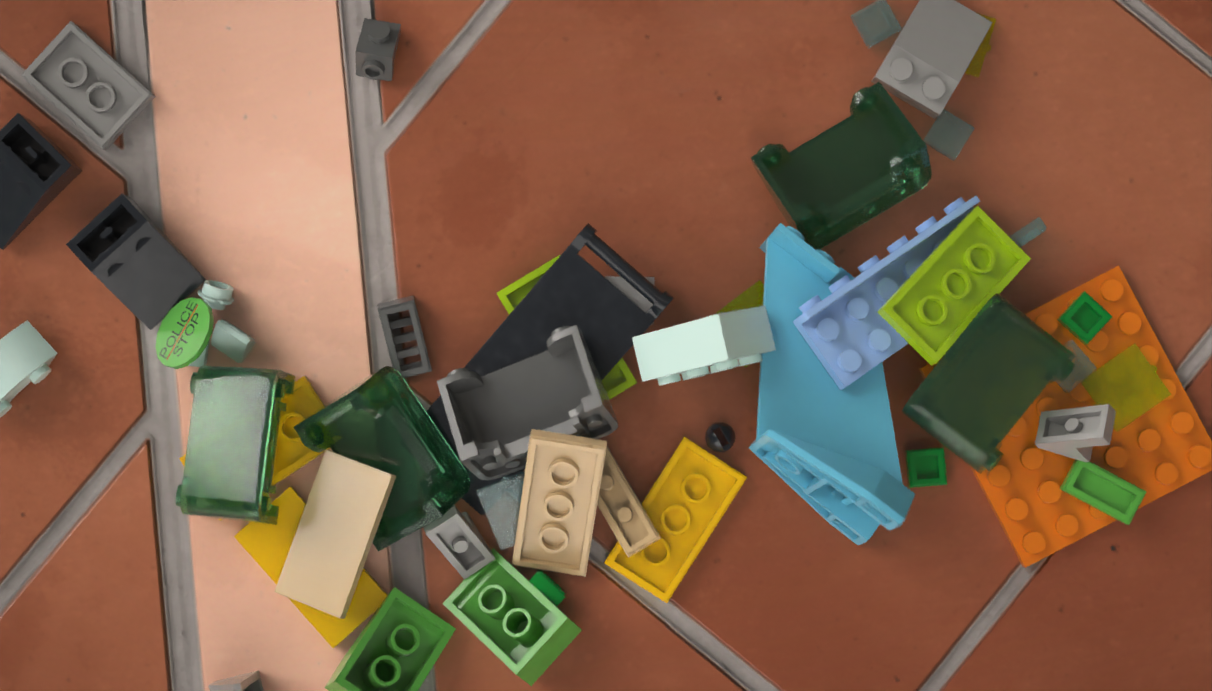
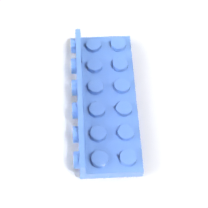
M977 195L967 202L962 197L958 198L943 209L947 215L937 222L935 217L932 216L915 228L919 235L910 241L904 235L886 248L890 253L888 256L879 260L877 255L860 265L858 270L861 274L856 278L850 280L848 275H845L828 287L832 293L823 300L816 295L799 307L803 314L795 319L793 323L840 390L856 381L908 344L877 311L953 231L974 206L980 202Z

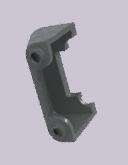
M577 325L572 327L563 326L554 330L551 333V337L546 341L547 351L482 377L474 371H469L467 368H458L448 373L447 377L437 380L460 461L479 479L493 480L526 468L531 429L600 439L613 433L618 428L614 410L583 333Z

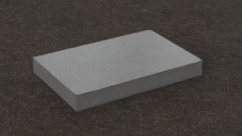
M72 21L64 27L21 74L27 82L105 151L156 97Z

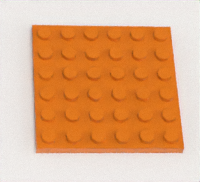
M1119 265L944 355L936 364L932 366L927 364L919 368L1024 568L1116 521L1113 517L1060 490L1075 459L1040 449L1035 445L1041 412L1110 404L1116 411L1110 445L1094 446L1090 462L1146 491L1138 509L1212 471V441ZM1084 291L1112 316L1106 325L1086 345L1057 320Z

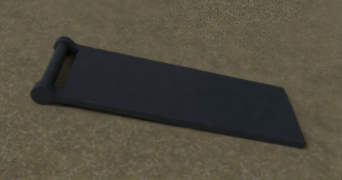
M588 223L464 368L474 371L482 377L547 351L546 341L551 337V333L554 330L563 326L572 327L577 325L583 333L600 378L603 380L634 345L632 337L642 335L674 297L667 291L662 293L600 239L596 235L597 230ZM585 245L653 304L646 313L578 254ZM441 395L400 442L406 450L480 515H485L525 469L523 468L493 480H481L476 477L460 461Z

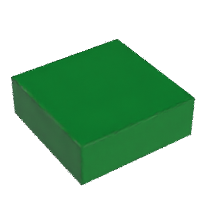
M1084 291L1057 320L1086 345L1106 325L1112 316Z
M944 447L905 450L908 488L947 485Z
M538 569L529 580L556 607L566 597V591L543 570Z

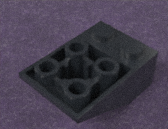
M17 113L0 130V248L2 250L82 172L29 118L20 113Z
M123 193L66 244L91 273L150 330L164 319L172 307L181 300L186 299L206 280L137 203Z

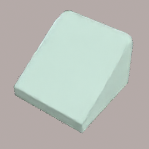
M223 319L218 320L215 324L211 338L213 347L237 363L244 361L256 342L254 338Z

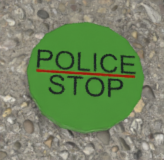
M194 297L181 300L170 309L162 320L157 332L155 348L157 357L163 365L174 369L186 367L198 359L207 347L213 332L214 317L211 307L204 300Z

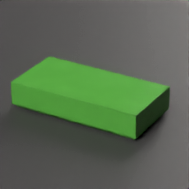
M1076 459L1060 487V490L1126 525L1131 523L1146 494V491L1096 464Z

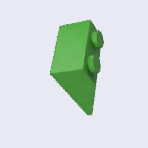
M493 548L491 551L494 554L495 560L464 579L442 604L508 668L532 686L582 629Z
M393 587L348 650L324 688L328 691H418L456 628Z

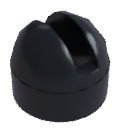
M714 423L705 433L706 444L713 451L725 452L733 446L735 432L726 423ZM717 428H720L728 442L723 447L713 432Z

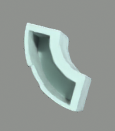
M28 320L0 339V418L11 409V400L31 382L33 384L39 383L51 372L52 369L49 365L57 355V352Z

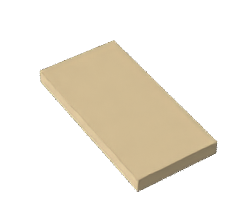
M531 429L512 565L586 577L607 441Z
M325 450L274 592L337 618L345 619L396 475L336 452Z

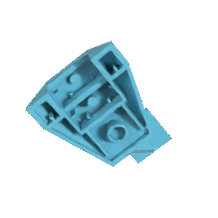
M779 223L759 247L766 253L763 306H766L776 350L761 354L756 440L752 442L749 449L829 524L859 546L871 538L880 524L889 531L900 526L905 520L915 497V493L904 486L902 482L883 362L844 389L840 390L793 321L803 314L799 307L811 298L818 295L823 300L832 294L828 288L845 275H848L850 280H853L855 277L842 267L838 268L834 265L835 262L829 254L820 249L815 250L804 241V236L798 230L791 226L785 227L782 223Z

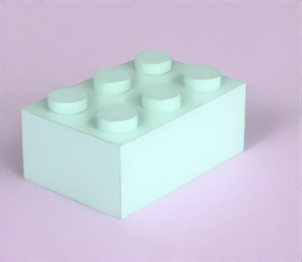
M766 306L720 313L632 337L642 382L658 379L659 386L681 381L680 374L683 381L710 374L708 367H710L712 374L738 367L739 364L740 366L762 362L761 354L776 350Z

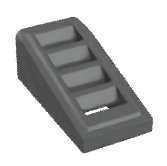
M414 296L378 304V313L395 379L398 380L431 372L432 368ZM406 310L410 312V316L389 321V314ZM413 325L414 331L394 336L392 334L393 329ZM417 340V346L396 350V344ZM418 354L421 356V361L404 365L399 363V359Z

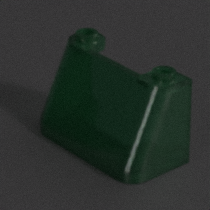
M880 82L871 87L862 88L855 93L850 104V117L791 152H788L782 144H768L751 157L755 170L788 225L798 230L804 236V241L815 250L822 249L924 188L932 177L926 143Z
M996 293L982 307L905 404L902 413L981 474L984 469L990 472L1004 455L999 451L1003 439L1049 383L1052 384L1056 379L1062 383L1070 375L1076 366L1072 362L1076 356L1007 299Z
M202 365L198 372L192 374L190 391L194 396L182 484L178 485L175 497L176 505L181 507L184 515L277 525L279 506L271 505L269 493L276 494V486H272L280 413L281 411H286L287 406L286 403L280 401L281 398H284L285 394H293L294 375L277 369Z
M385 366L294 426L302 443L314 452H322L330 447L333 452L396 475L373 540V544L378 551L444 516L470 488V479L466 469L403 376L393 367Z

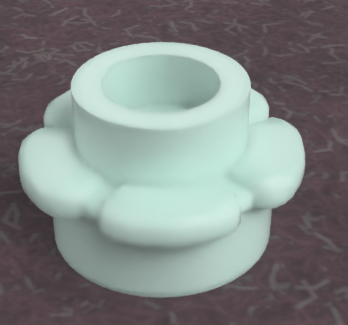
M205 280L202 290H198V295L212 309L224 310L225 305H230L234 302L232 297L234 288L226 283Z

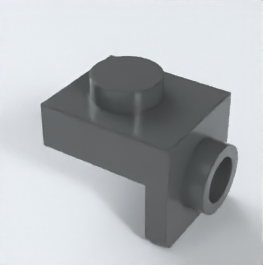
M364 18L355 51L357 76L373 80L392 81L394 59L401 35V24Z

